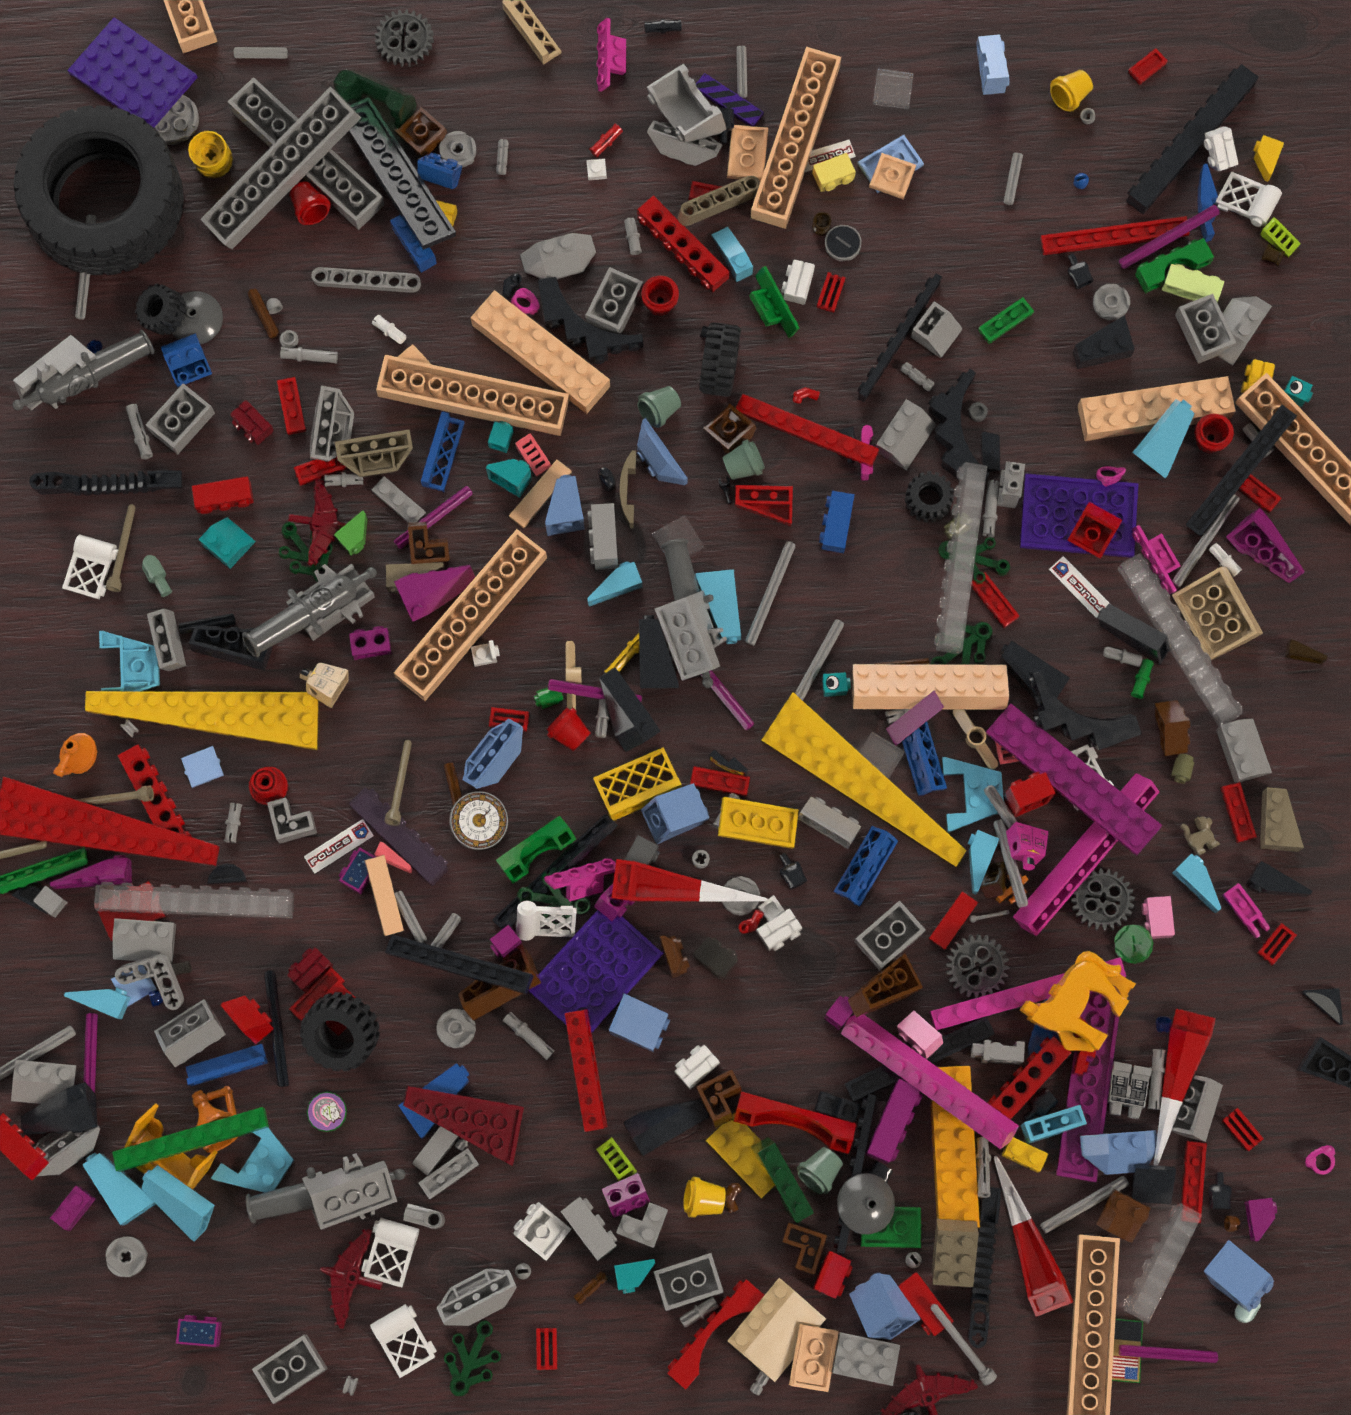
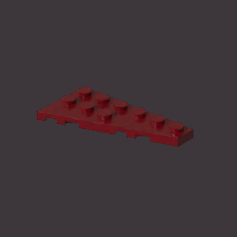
M407 1086L403 1106L513 1166L524 1107Z

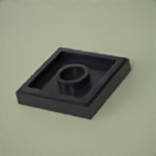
M1135 1164L1131 1198L1141 1203L1171 1204L1176 1168L1171 1166Z

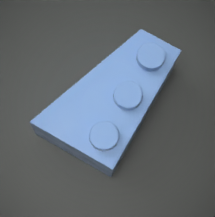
M1000 35L979 36L976 47L983 95L1005 93L1006 86H1009L1007 61L1004 56V41H1001Z

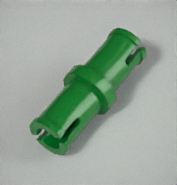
M1142 659L1139 672L1135 675L1136 681L1131 692L1133 697L1143 698L1146 685L1150 682L1149 676L1154 665L1153 661Z

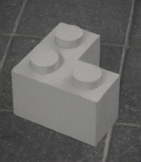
M287 798L267 803L276 840L279 843L317 833L314 818L310 811L292 815Z
M649 1202L642 1221L623 1214L616 1234L654 1248L668 1209Z

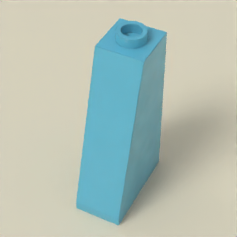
M1175 399L1133 451L1137 457L1164 478L1168 476L1195 414L1190 410L1192 406L1185 400L1180 402Z
M734 569L696 573L699 590H704L705 596L711 594L714 597L713 601L709 602L710 608L708 611L715 628H723L724 630L718 633L719 637L723 638L726 636V644L737 643V640H741Z
M93 1153L86 1158L87 1162L82 1164L120 1225H126L156 1204L141 1189L142 1187L125 1172H117L115 1164L104 1154Z
M158 1165L153 1170L149 1169L142 1178L144 1182L141 1189L191 1240L195 1241L207 1229L215 1205Z

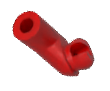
M804 387L793 393L794 397L792 400L798 404L806 397L818 400L820 392Z
M755 910L752 918L744 920L739 924V931L743 934L755 931L764 913L760 910Z

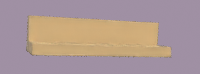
M524 0L502 1L503 10L543 64L561 54L557 44ZM519 3L524 7L523 13H520L515 7ZM524 18L532 19L534 21L533 27L529 26ZM534 31L543 33V41L538 39ZM544 45L552 46L555 51L549 54Z

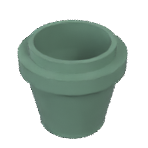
M670 386L650 393L644 392L638 397V409L643 419L646 418L649 424L656 428L663 426L666 420L681 407L678 394Z
M744 440L742 441L743 444L723 456L724 464L732 480L763 474L762 470L765 469V466L753 441Z
M822 1147L808 1160L801 1162L797 1166V1174L809 1189L818 1194H827L832 1189L831 1185L843 1163L834 1152Z

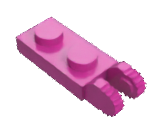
M865 425L861 431V441L869 444L872 441L873 430L870 425ZM861 463V479L868 480L869 474H873V465L869 467Z
M1239 883L1222 895L1255 938H1258L1260 933L1252 923L1254 920L1257 919L1264 931L1270 929L1268 923L1262 917L1263 914Z

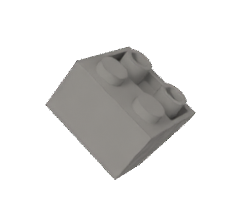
M934 301L913 328L911 338L942 358L963 328L948 310Z

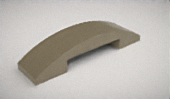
M632 450L625 461L620 478L621 509L629 528H634V505H627L628 474H636V451Z

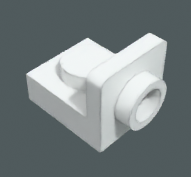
M493 640L489 641L488 644L471 647L475 667L497 663L496 657L500 656L498 645H494Z

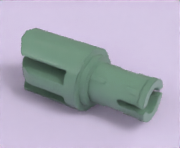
M147 555L142 562V569L150 583L156 585L161 597L168 596L172 593V590L165 580L166 572L155 556Z

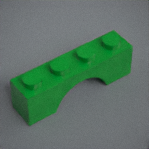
M1204 238L1200 240L1194 239L1183 248L1177 247L1173 249L1168 255L1161 254L1150 263L1147 261L1140 264L1135 276L1146 294L1162 286L1165 280V270L1171 264L1185 265L1192 270H1198L1211 264L1214 256Z
M558 816L496 859V861L513 884L529 873L531 862L540 853L550 849L562 850L575 841L576 837L565 821Z

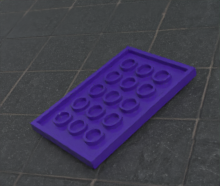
M115 17L67 70L70 75L114 106L135 114L153 128L198 78L190 69Z
M1025 474L1020 548L1091 554L1067 541L1087 504L1091 502L1122 519L1103 555L1133 558L1135 540L1132 536V528L1136 526L1138 483L1117 482L1105 487L1102 481L1094 479Z
M597 910L538 974L541 984L528 991L565 1025V1013L588 1009L591 1032L593 1033L621 1002L623 995L628 994L661 958L663 953L623 917L619 918L617 916L611 921Z

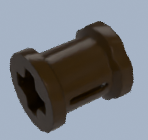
M1268 244L1261 260L1264 261L1266 259L1275 263V266L1278 267L1285 251L1282 250L1280 252L1271 248V245Z

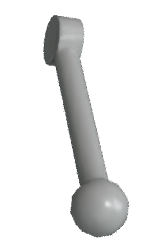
M1009 910L980 916L971 915L969 920L974 923L976 920L1008 915L1010 913Z

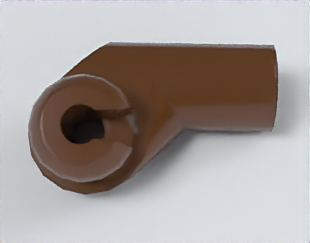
M731 1183L726 1189L725 1203L729 1213L739 1210L735 1201L737 1194L742 1190L739 1183Z

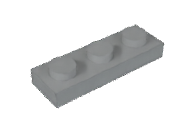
M385 476L372 489L376 496L408 523L419 522L426 515V512Z
M467 1148L420 1181L419 1185L427 1197L432 1199L476 1168L479 1163Z

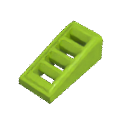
M1274 217L1260 233L1264 239L1280 252L1282 250L1285 251L1284 255L1288 258L1301 244ZM1277 233H1280L1281 235L1276 238ZM1286 238L1287 240L1282 244L1280 241ZM1291 242V247L1287 249L1286 246Z
M612 1137L596 1149L619 1181L637 1172ZM614 1146L615 1149H613L607 1155L604 1154V1152H606L609 1148ZM617 1153L620 1154V1155H618L616 1158H614L611 1162L609 1161V1159H610L611 1157H613L615 1154H617ZM623 1159L624 1162L615 1168L614 1165ZM628 1166L626 1170L619 1174L620 1171Z

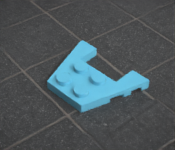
M99 631L101 649L120 648L121 687L101 688V691L143 692L160 685L159 664L153 645L105 631Z
M942 757L943 776L963 775L966 813L946 814L947 832H952L998 814L985 794L984 789L989 785H993L1004 801L1002 773Z
M268 1127L253 1132L261 1137V1140L239 1174L221 1163L211 1179L265 1193L277 1188L294 1162V1159Z

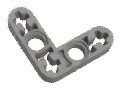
M163 954L124 964L115 972V979L120 984H129L154 976L164 1004L168 1009L176 1010L184 1002V996L170 960ZM159 961V963H163L164 965L161 967L160 965L157 966L156 963ZM138 965H144L147 968V973H140ZM133 971L128 977L121 974L122 972L129 973ZM163 978H169L172 985L170 987L165 986L162 981ZM173 997V999H177L178 1001L175 1003V1001L171 1002L170 999Z

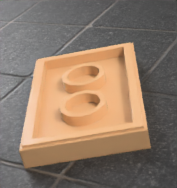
M734 125L733 130H731L727 178L742 179L747 176H755L761 181L765 170L768 128Z
M800 1324L789 1381L790 1386L824 1392L829 1391L839 1331Z

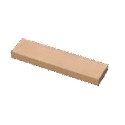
M556 460L511 512L509 518L524 529L552 496L556 479L563 475H570L572 473L571 470Z
M382 855L365 860L384 936L404 931L385 856Z

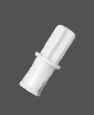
M377 315L374 318L376 322L372 321V324L383 331L385 336L391 337L397 343L402 344L406 340V335L397 329L394 323H389L381 315Z
M1217 543L1210 547L1209 551L1220 562L1219 565L1227 567L1232 577L1242 570L1231 558V554L1228 555Z

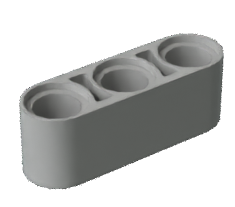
M440 1126L412 1164L429 1176L459 1136Z

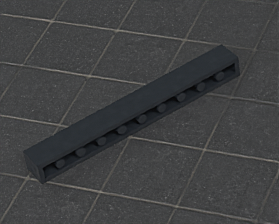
M1241 64L1238 69L1234 68L1228 75L1229 79L1226 82L1222 81L1218 86V92L1215 95L1212 93L1206 101L1207 105L1197 110L1194 115L1196 116L1193 121L1189 120L1183 128L1185 130L1182 134L1177 133L1172 140L1173 144L1170 147L1167 145L1162 151V157L1159 160L1156 158L1152 162L1150 171L1148 173L1144 172L1140 176L1138 185H1133L1127 192L1129 195L1127 203L1144 215L1204 145L1205 133L1218 129L1250 92L1259 77Z

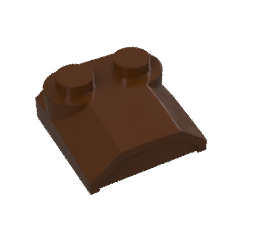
M420 107L411 118L399 129L395 130V133L414 150L417 156L424 157L443 141L447 130Z
M729 404L703 430L722 446L724 452L730 453L743 444L742 441L750 440L753 437L756 425Z
M675 935L671 937L660 936V943L672 978L687 973V968H690L687 957H682L680 950L684 948L681 939H676Z
M1113 1189L1096 1225L1132 1243L1142 1224L1148 1219L1151 1208Z

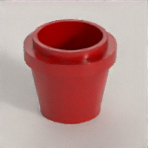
M309 182L298 183L289 193L295 209V216L299 223L313 225L319 223L327 216L331 207L330 201L325 195L320 194Z
M654 276L643 285L642 301L653 314L658 316L666 315L677 304L679 290L671 278ZM658 299H663L664 302H663V303H658L657 300H658Z
M1208 414L1202 417L1195 428L1197 445L1200 450L1206 453L1225 449L1232 441L1234 435L1231 422L1220 414ZM1212 436L1214 440L1209 441L1207 437Z
M567 707L546 730L548 731L547 736L550 739L553 738L574 751L591 732L577 715V710L573 707L571 709Z
M263 767L257 770L250 778L249 791L256 802L268 806V802L279 800L286 796L288 781L279 769ZM268 779L269 784L264 786L262 784L263 780Z

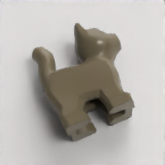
M1204 816L1195 818V825L1200 831L1193 834L1190 833V829L1186 824L1181 825L1187 844L1194 850L1195 855L1200 856L1206 852L1203 848L1205 844L1209 850L1220 845L1210 830L1212 824L1210 818Z

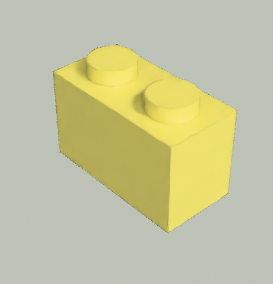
M847 153L813 165L812 170L820 192L825 190L831 191L840 184H849L855 178L856 172Z

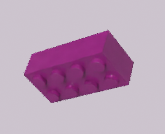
M901 1079L896 1081L865 1155L884 1164L895 1161L899 1152L896 1147L898 1143L901 1144L907 1133L904 1128L911 1123L915 1114L912 1112L914 1106L919 1105L922 1098L920 1091L910 1083Z

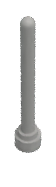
M932 1304L931 1311L979 1371L980 1381L984 1386L991 1384L997 1378L996 1373L991 1368L989 1369L983 1365L939 1306Z

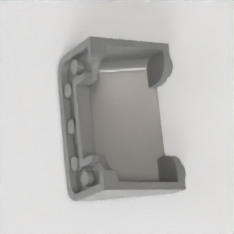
M682 64L647 86L648 100L652 105L655 104L675 129V134L680 142L684 141L687 143L722 133L726 130L722 112L717 106L710 105L696 87L695 81L688 76L689 71L687 67Z

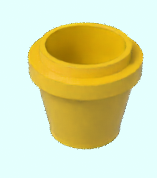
M1077 70L1066 76H1058L1050 84V93L1055 104L1069 112L1078 108L1080 102L1093 89L1091 78L1083 70Z
M692 1177L691 1180H688L685 1188L684 1212L687 1213L688 1217L693 1218L698 1215L722 1214L725 1205V1188L703 1181L700 1177Z

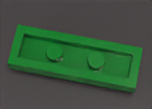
M1022 297L981 325L978 331L987 343L990 344L1030 317L1034 310Z

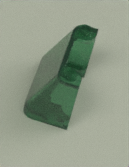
M342 70L337 74L333 82L336 92L347 103L351 99L359 101L361 96L365 94L386 104L392 110L390 114L395 118L394 125L397 129L411 118L417 106L416 99L412 94L362 71Z

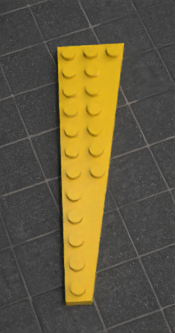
M86 691V712L173 725L223 735H233L241 738L246 737L317 750L318 700L307 692Z
M792 692L762 738V741L949 863L957 866L967 850Z

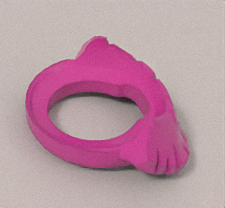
M526 288L517 290L511 299V303L525 314L530 313V315H534L540 309L537 297ZM517 298L527 299L530 302V306H520Z
M1112 466L1101 467L1098 469L1096 477L1107 487V485L1117 483L1126 472V469ZM1110 470L1115 472L1116 475L1114 477L1104 476L1101 472Z
M1327 1145L1312 1151L1306 1157V1167L1311 1168L1320 1175L1331 1172L1335 1165V1149ZM1321 1153L1330 1158V1166L1324 1171L1316 1167V1156Z

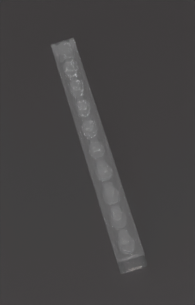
M965 462L958 468L957 478H959V486L956 485L954 493L957 501L952 508V515H955L954 523L951 522L949 530L952 538L947 545V552L950 553L949 560L946 559L944 566L947 575L946 578H943L942 582L944 597L941 596L939 608H942L941 615H938L937 618L939 633L935 635L934 645H937L936 651L960 654L963 650L987 472L986 465Z
M1139 553L1120 564L1118 567L1119 573L1156 630L1168 636L1170 652L1217 725L1230 723L1243 714L1241 704L1234 700L1230 687L1221 680V673L1217 668L1214 669L1210 663V656L1203 652L1199 639L1190 632L1191 628L1186 620L1183 621L1179 615V608L1172 604L1168 591L1159 584L1160 580L1157 574L1152 573L1148 560Z
M102 882L101 885H96L94 909L96 911L293 919L294 894L290 893L288 889H278V892H270L271 889L267 888L251 891V888L241 887L239 890H231V887H219V890H214L210 886H200V889H192L190 885H180V888H172V885L161 884L160 887H153L152 884H141V887L133 886L132 883H121V886H113L112 882Z

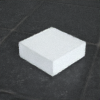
M774 895L758 906L768 922L785 911Z

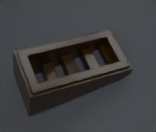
M1290 639L1286 646L1285 657L1289 659L1322 665L1328 657L1293 639Z
M1004 861L989 864L981 885L986 898H993L1004 894L1007 873Z

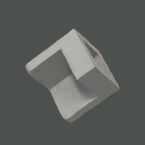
M47 886L34 899L37 905L53 917H56L68 903Z

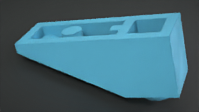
M728 227L711 234L736 282L753 275V265Z
M624 562L620 564L587 598L589 607L642 588V580L635 563Z
M977 830L976 834H971L968 845H971L969 848L972 893L975 895L979 891L999 838Z
M1191 853L1172 873L1208 908L1216 913L1221 909L1208 871L1203 865V860Z
M117 987L115 990L65 992L64 994L69 999L117 1019L123 1018L131 997L126 995L127 991Z
M1077 1105L1024 1122L1020 1126L1026 1143L1030 1144L1087 1124L1081 1105Z

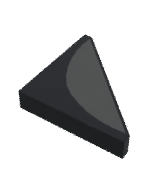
M1339 988L1302 991V994L1310 999L1322 1012L1331 1017L1338 1025H1343Z

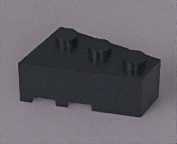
M1125 315L1075 345L1072 353L1077 369L1132 356L1135 348Z

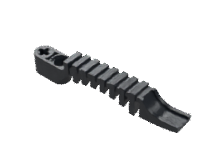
M138 471V476L134 472H130L129 477L123 473L120 474V477L116 474H111V477L102 475V478H99L97 475H92V478H89L87 474H82L79 477L60 472H44L33 474L30 477L29 483L41 495L73 493L76 496H81L82 493L86 496H91V494L100 495L104 493L105 495H110V493L116 495L119 493L129 494V492L138 494V492L147 493L161 489L182 488V471H147L149 476H146L143 471ZM62 480V483L56 486V482Z
M990 1187V1197L982 1198L979 1215L980 1227L978 1228L974 1284L971 1287L972 1297H970L967 1340L975 1348L983 1347L988 1337L989 1295H991L989 1284L991 1285L992 1279H990V1274L993 1271L991 1264L994 1261L992 1254L995 1253L993 1244H996L994 1234L998 1232L995 1225L998 1224L1001 1200V1188ZM978 1312L984 1314V1320L981 1323H976L974 1320V1316ZM978 1333L979 1336L982 1337V1340H978V1342L976 1343L972 1339V1336H976V1334Z

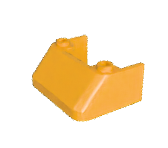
M153 1105L136 1121L124 1148L163 1137V1125L154 1118L159 1105ZM214 1150L207 1158L202 1155H195L192 1159L181 1153L136 1168L145 1174L149 1169L153 1170L158 1165L193 1190L209 1170L217 1151Z

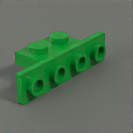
M764 266L755 275L762 289L751 292L749 297L766 327L781 323L788 338L793 337L799 330L798 323L776 286L772 275L767 267Z

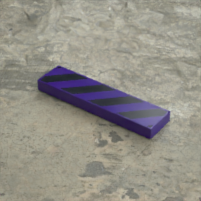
M706 73L696 83V87L703 96L721 108L734 109V116L748 126L755 127L764 115L763 111Z

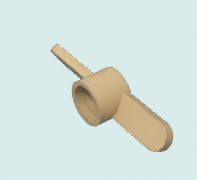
M567 641L566 682L582 685L581 667H575V644L573 641ZM567 693V707L569 709L573 707L576 710V695Z
M954 709L953 715L966 734L967 745L971 748H976L989 769H996L998 761L985 743V730L975 726L964 709ZM974 731L979 732L983 737L982 742L973 743L969 738V734Z

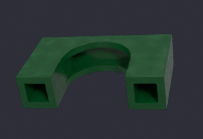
M767 1137L751 1147L775 1184L782 1197L780 1200L789 1216L798 1223L812 1215L814 1212L775 1142Z

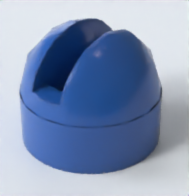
M1085 173L1077 174L1073 181L1074 186L1078 189L1086 188L1089 178Z

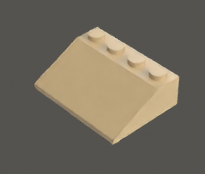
M1221 566L1172 595L1208 661L1263 634L1227 567Z
M778 1278L729 1338L728 1343L771 1380L776 1382L794 1359L800 1324L820 1327L826 1318L789 1285Z

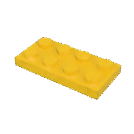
M723 797L718 836L792 849L795 845L799 810Z
M733 1113V1120L721 1125L706 1142L762 1198L775 1184L751 1148L761 1140L747 1125L733 1122L735 1113Z

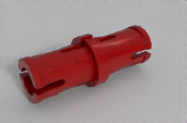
M614 124L611 129L600 136V139L589 149L595 157H598L607 147L612 146V142L623 133V130L617 124Z

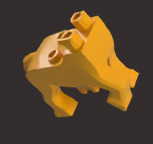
M1086 951L1077 957L1075 964L1065 972L1059 983L1051 987L1048 993L1051 996L1047 1001L1034 1004L1030 1000H1026L1020 1011L1028 1016L1027 1020L1046 1030L1057 1032L1064 1049L1094 1052V1049L1095 1051L1100 1049L1108 1035L1091 1027L1079 1018L1087 1005L1090 991L1104 996L1115 1016L1120 1017L1129 1003V1000H1127L1128 993L1131 988H1134L1136 983L1120 974V965H1110L1096 953ZM1073 1033H1075V1034H1077V1035H1079V1036H1081V1037L1075 1038L1074 1035H1073Z

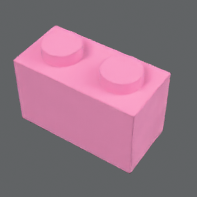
M1171 896L1146 898L1144 903H1142V914L1146 915L1144 928L1151 934L1152 939L1173 937L1175 931Z
M914 1010L897 1025L898 1037L904 1043L908 1042L915 1052L926 1059L943 1044L942 1035Z

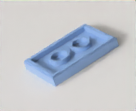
M905 135L900 136L858 161V166L869 182L872 180L881 153L916 164L915 171L924 165Z

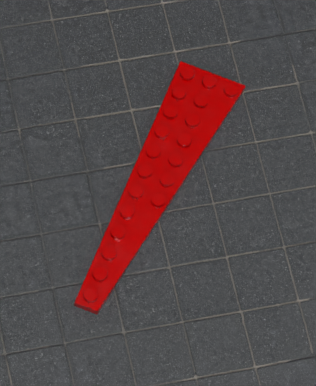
M3 777L0 790V835L213 866L217 864L220 848L217 845L7 777Z

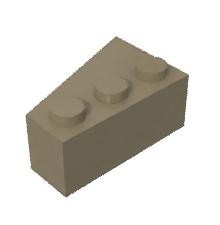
M1267 787L1262 791L1260 849L1299 852L1304 846L1287 789Z

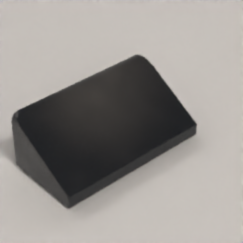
M982 432L981 466L987 471L1000 472V435Z

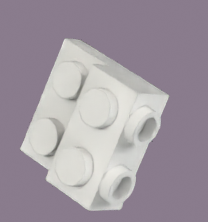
M538 1202L536 1205H530L526 1211L528 1214L526 1218L519 1220L515 1224L513 1234L547 1261L570 1232L571 1228Z

